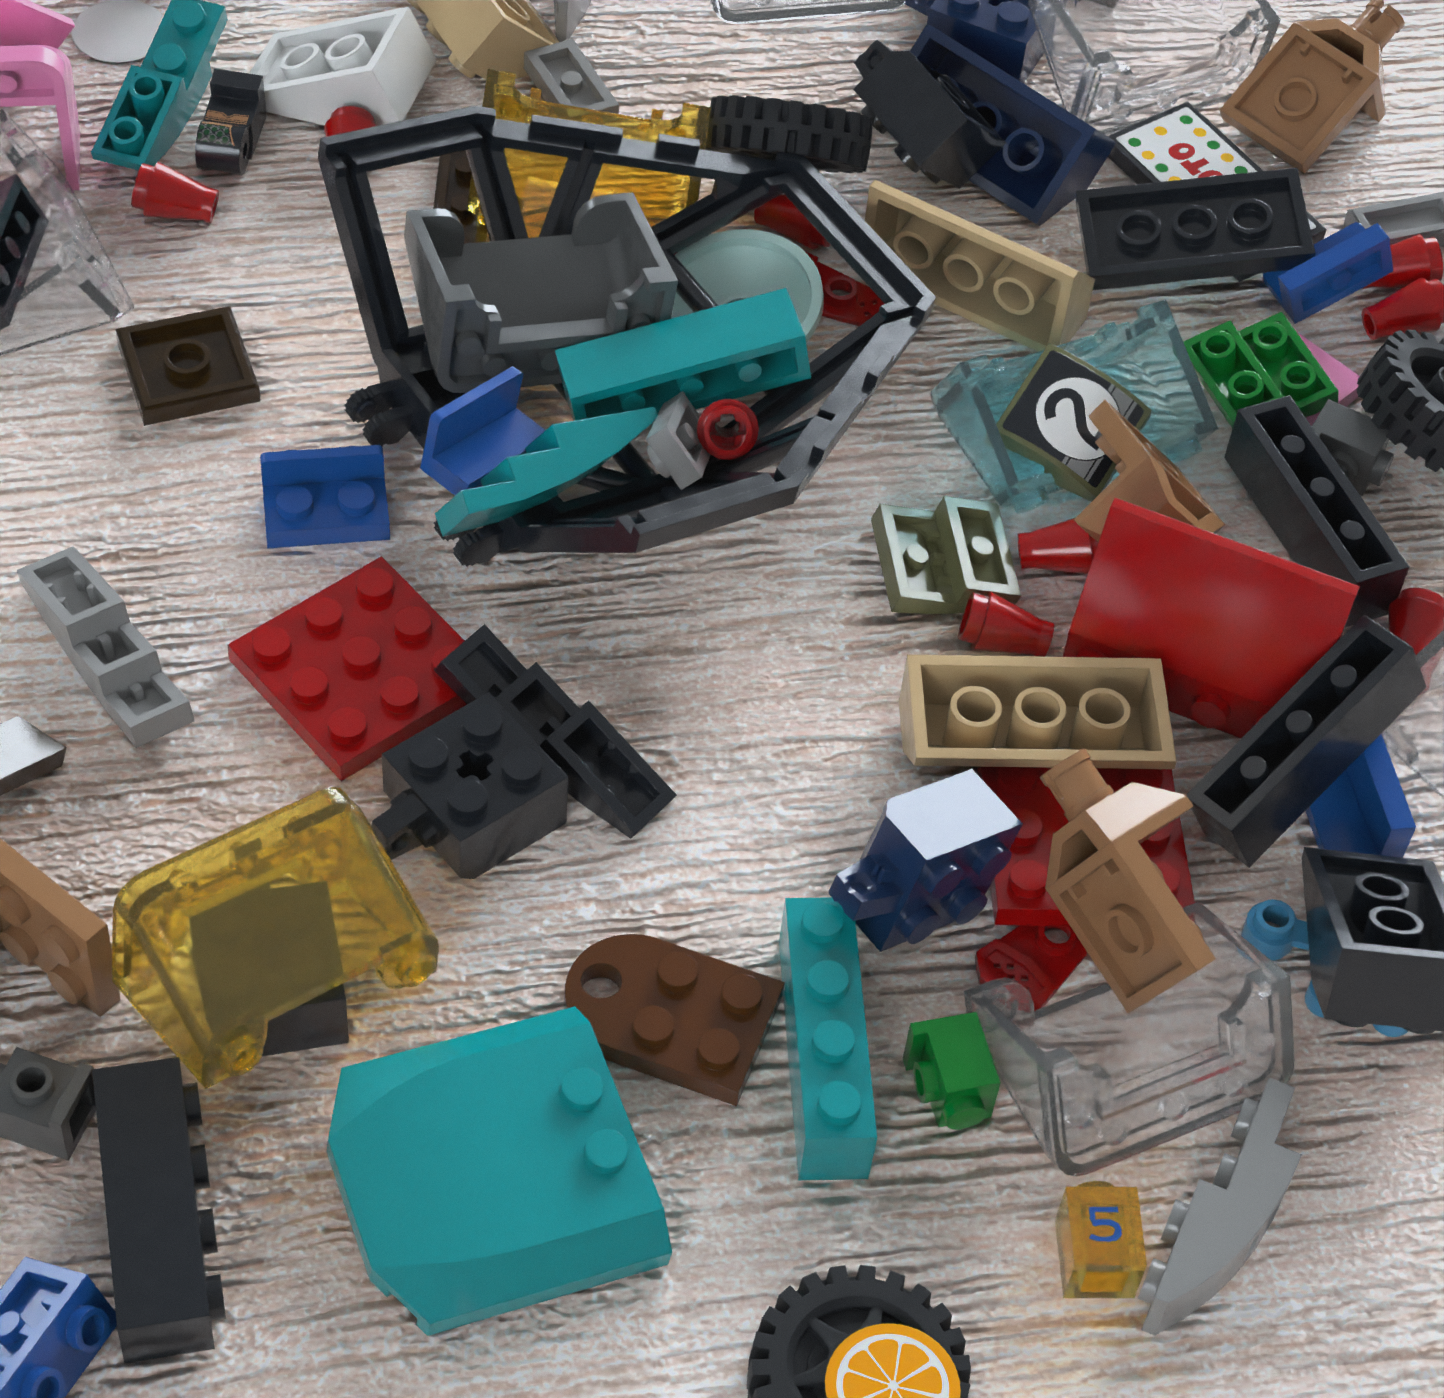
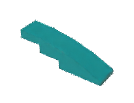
M655 407L552 424L525 448L527 454L506 457L480 480L482 487L461 490L435 513L442 536L497 523L552 499L591 475L651 425L657 417Z

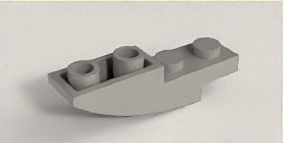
M1269 1077L1259 1102L1245 1097L1231 1133V1137L1243 1141L1238 1157L1236 1158L1224 1153L1213 1184L1199 1179L1190 1204L1175 1200L1161 1236V1240L1173 1244L1172 1251L1167 1263L1153 1258L1138 1299L1151 1304L1141 1329L1142 1331L1155 1336L1188 1317L1216 1295L1237 1274L1259 1245L1277 1213L1302 1156L1298 1152L1275 1144L1295 1087Z

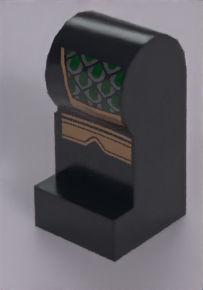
M214 69L210 81V100L204 119L199 124L196 137V166L202 170H218L243 175L249 159L252 160L266 120L263 76Z

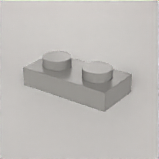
M573 38L524 52V69L557 118L599 125H607L619 120L618 102Z
M683 391L663 403L646 438V441L649 443L647 453L654 467L663 477L672 476L681 490L702 478L711 456L702 447L698 439L697 424L700 415Z

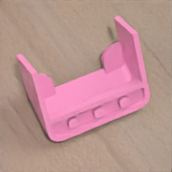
M48 45L0 46V107L56 105L68 191L79 190L80 125L70 60L62 51Z

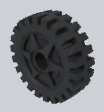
M717 96L711 99L707 120L705 150L775 160L778 151L804 155L819 172L822 170L833 173H862L867 170L873 119L857 112L846 111L836 107L827 108L825 105L804 104L801 101H782L781 99L768 97L763 99L756 96Z
M1401 330L1394 332L1375 353L1358 378V397L1363 399L1361 405L1364 411L1374 414L1371 421L1378 429H1387L1389 431L1386 437L1394 445L1404 444L1407 447L1404 452L1414 460L1418 456L1425 459V467L1434 472H1437L1440 467L1444 470V338L1438 343L1434 334L1423 332L1421 335L1416 330H1406L1405 333Z
M846 1265L830 1267L825 1280L821 1281L817 1272L809 1274L801 1279L797 1291L789 1286L778 1295L775 1308L768 1307L761 1319L759 1329L756 1331L749 1357L747 1374L748 1398H827L825 1375L830 1358L836 1348L854 1332L877 1324L909 1326L926 1333L936 1340L949 1354L956 1367L960 1380V1398H968L970 1356L964 1355L966 1341L960 1327L950 1328L952 1319L950 1311L943 1303L932 1308L930 1306L932 1292L918 1283L910 1292L904 1289L905 1276L891 1270L887 1280L882 1281L875 1279V1266L860 1265L855 1277H848Z

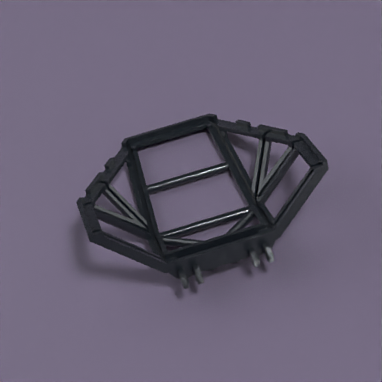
M470 106L320 138L318 161L371 355L377 366L380 380L378 384L368 386L366 389L361 388L359 391L356 390L354 394H350V398L346 399L347 403L344 405L346 409L344 410L353 422L364 423L366 420H369L364 424L365 427L362 430L364 431V437L371 445H381L383 447L384 444L398 443L410 431L424 449L431 414L465 393H452L441 386L432 368L423 325L408 328L366 172L466 150L490 241L529 238L505 157V148L568 158L539 237L572 234L576 213L584 203L590 200L603 163L714 179L715 182L710 195L651 227L678 279L676 293L693 312L719 305L674 254L779 195L784 194L885 303L880 306L877 314L809 363L810 379L762 391L766 396L749 407L757 418L759 430L754 446L745 455L730 460L719 459L711 455L702 478L681 490L672 476L665 478L661 474H656L631 442H629L612 457L624 473L601 466L591 475L576 483L599 492L565 502L556 495L542 504L497 523L444 537L436 520L434 522V529L443 540L449 541L452 539L454 541L457 537L460 539L455 543L456 546L453 548V554L462 566L466 565L468 567L469 565L473 566L475 563L488 562L500 550L507 552L516 548L522 552L637 553L794 504L928 319L936 296L804 155L777 151L775 160L714 152L699 149L700 143L698 139L665 134L658 135L657 143L622 138L623 128L533 114L530 124L495 119L496 109L480 106ZM553 384V386L558 390L562 397L567 401L564 393L563 384ZM829 395L819 408L816 416L814 415L811 418L784 428ZM733 419L722 428H731L737 421ZM780 462L775 473L757 472Z

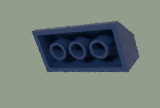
M928 23L910 50L917 59L937 72L949 76L1006 142L969 181L1038 226H1041L1076 198V191L1088 189L1117 143Z

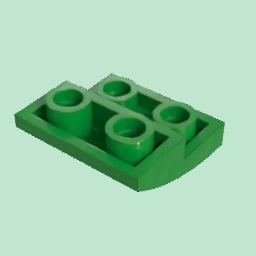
M1283 312L1277 313L1240 331L1235 328L1230 320L1179 343V351L1232 429L1238 409L1289 395L1305 417L1320 413L1328 399L1338 403V389Z

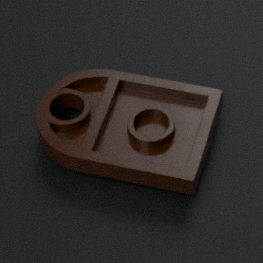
M623 934L598 941L584 950L574 961L566 978L564 1009L575 1006L588 1019L605 1060L737 1106L782 1000L785 982L655 937L641 934ZM594 978H606L613 981L619 987V990L610 997L596 998L589 995L583 989V985Z

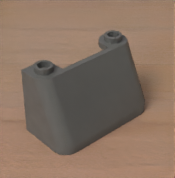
M633 192L606 194L592 198L577 211L573 222L572 234L464 244V228L455 213L447 209L437 208L409 210L406 212L405 245L432 368L441 386L452 393H467L512 366L523 373L521 387L562 383L555 350L671 319L678 279Z

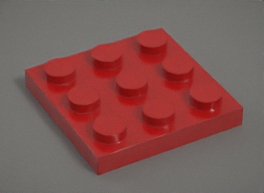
M382 556L227 644L229 661L341 782L381 758L382 753L467 705L434 671L438 664L465 640Z
M978 767L977 775L1023 823L1009 849L1012 852L1010 861L996 874L990 885L994 925L1070 926L1045 889L1053 834L1069 823L1057 799L1049 787H1045L1040 779L1043 774L1051 769L1049 767ZM1096 768L1106 784L1110 785L1114 792L1131 782L1176 792L1172 769ZM1178 817L1140 845L1149 859L1161 870L1165 883L1189 919L1194 922L1196 906L1181 820Z

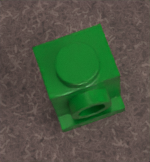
M977 1012L910 1023L902 1060L906 1071L913 1070L914 1083L921 1103L930 1102L938 1128L947 1126L950 1129L961 1130L973 1127L984 1119L991 1118L1001 1082Z

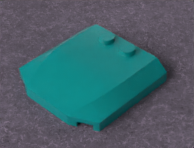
M575 1006L341 1068L326 1152L369 1280L386 1297L392 1294L417 1318L416 1325L427 1336L669 1264L672 1248L664 1207L592 1025Z

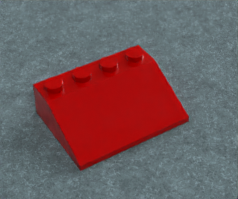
M1114 498L1073 617L1063 657L1161 659L1169 712L1196 721L1204 727L1215 728L1242 738L1342 637L1360 586Z

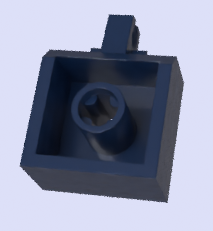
M905 0V5L928 16L927 23L1017 80L1025 83L1057 35L1064 0Z
M973 769L888 799L860 860L836 875L828 893L835 902L842 906L844 913L852 921L856 922V925L880 952L906 941L910 944H916L924 940L936 929L954 922L962 925L971 921L984 909L988 901L985 894L996 874L1010 861L1012 852L1009 849L1023 823Z

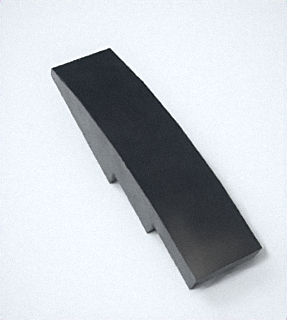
M485 624L444 658L434 669L466 704L490 692L568 776V794L630 839L677 796L589 700L579 708L537 662L529 669H526Z

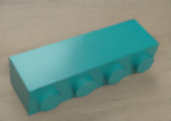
M787 288L555 350L564 393L573 421L655 407L658 415L663 403L682 391L693 407L699 409L721 399H736L811 378L805 333Z
M832 897L785 898L779 937L781 977L782 981L785 982L783 1001L798 1181L869 1179L877 1142V1129L856 922L852 921L844 913L842 906L835 902Z

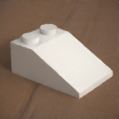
M408 6L273 34L249 74L263 76L266 112L325 125L336 109L344 106H355L370 112L374 117L376 126L406 119L410 107L419 91L423 88L424 82L436 62V58Z

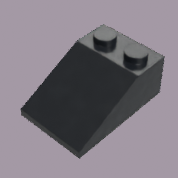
M1304 847L1301 859L1311 978L1324 1019L1334 1020L1349 1027H1363L1367 1024L1402 1027L1407 1031L1417 1034H1430L1434 1031L1444 1032V884L1434 862L1431 860Z

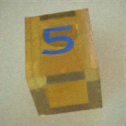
M1089 1181L1078 1186H1066L1055 1218L1063 1298H1135L1147 1267L1137 1187H1115L1113 1184L1105 1181Z

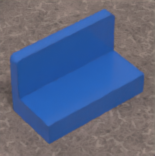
M1355 222L1315 243V257L1291 270L1264 272L1263 280L1294 324L1393 272L1390 238L1378 223L1365 229L1361 223Z
M512 366L434 411L429 419L420 469L453 495H456L461 490L482 487L480 480L506 457L527 454L525 448L541 435L545 429L516 408L523 373Z
M1382 734L1306 810L1318 849L1403 858L1416 829Z

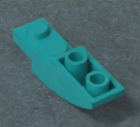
M202 0L170 1L141 67L131 65L91 151L94 160L139 170L142 163L154 166L167 153L192 116L212 77L209 61L228 21L225 6Z

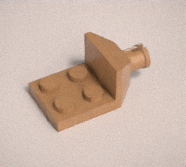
M1371 0L1366 5V9L1350 25H1347L1338 18L1295 21L1219 109L1222 120L1305 174L1359 110L1378 122L1386 115L1384 68L1381 53L1391 38L1405 26L1404 19L1391 5H1388L1382 13L1380 10L1384 6L1383 0Z
M1104 400L1088 416L1102 434L1095 443L1116 464L1115 469L1120 474L1074 519L1097 542H1099L1114 498L1124 500L1214 534L1225 525L1180 468L1110 403Z
M1083 748L1052 767L1040 777L1045 787L1048 786L1065 812V817L1069 821V823L1053 834L1045 889L1126 1012L1130 1013L1216 959L1205 943L1199 927L1189 919L1165 883L1161 870L1149 859L1140 845L1194 806L1187 795L1131 782L1114 792L1111 786L1106 784L1090 760L1091 756L1087 750Z
M0 838V944L3 943L9 953L22 964L28 965L32 961L45 971L54 989L71 1004L81 1001L101 1017L121 1000L107 924Z

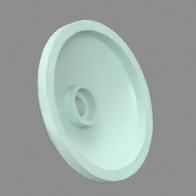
M735 229L708 235L675 254L678 260L719 306L787 288L805 333L806 343L816 331L824 306L821 277L809 255L792 241L780 235L762 230ZM676 293L671 319L694 313Z

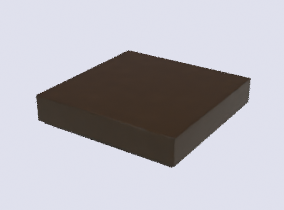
M230 306L115 329L117 344L144 426L260 402L259 385Z

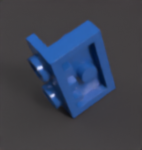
M368 445L265 452L260 455L267 548L390 540V522L382 446Z
M24 1257L0 1289V1398H65L117 1326L116 1312L87 1274Z

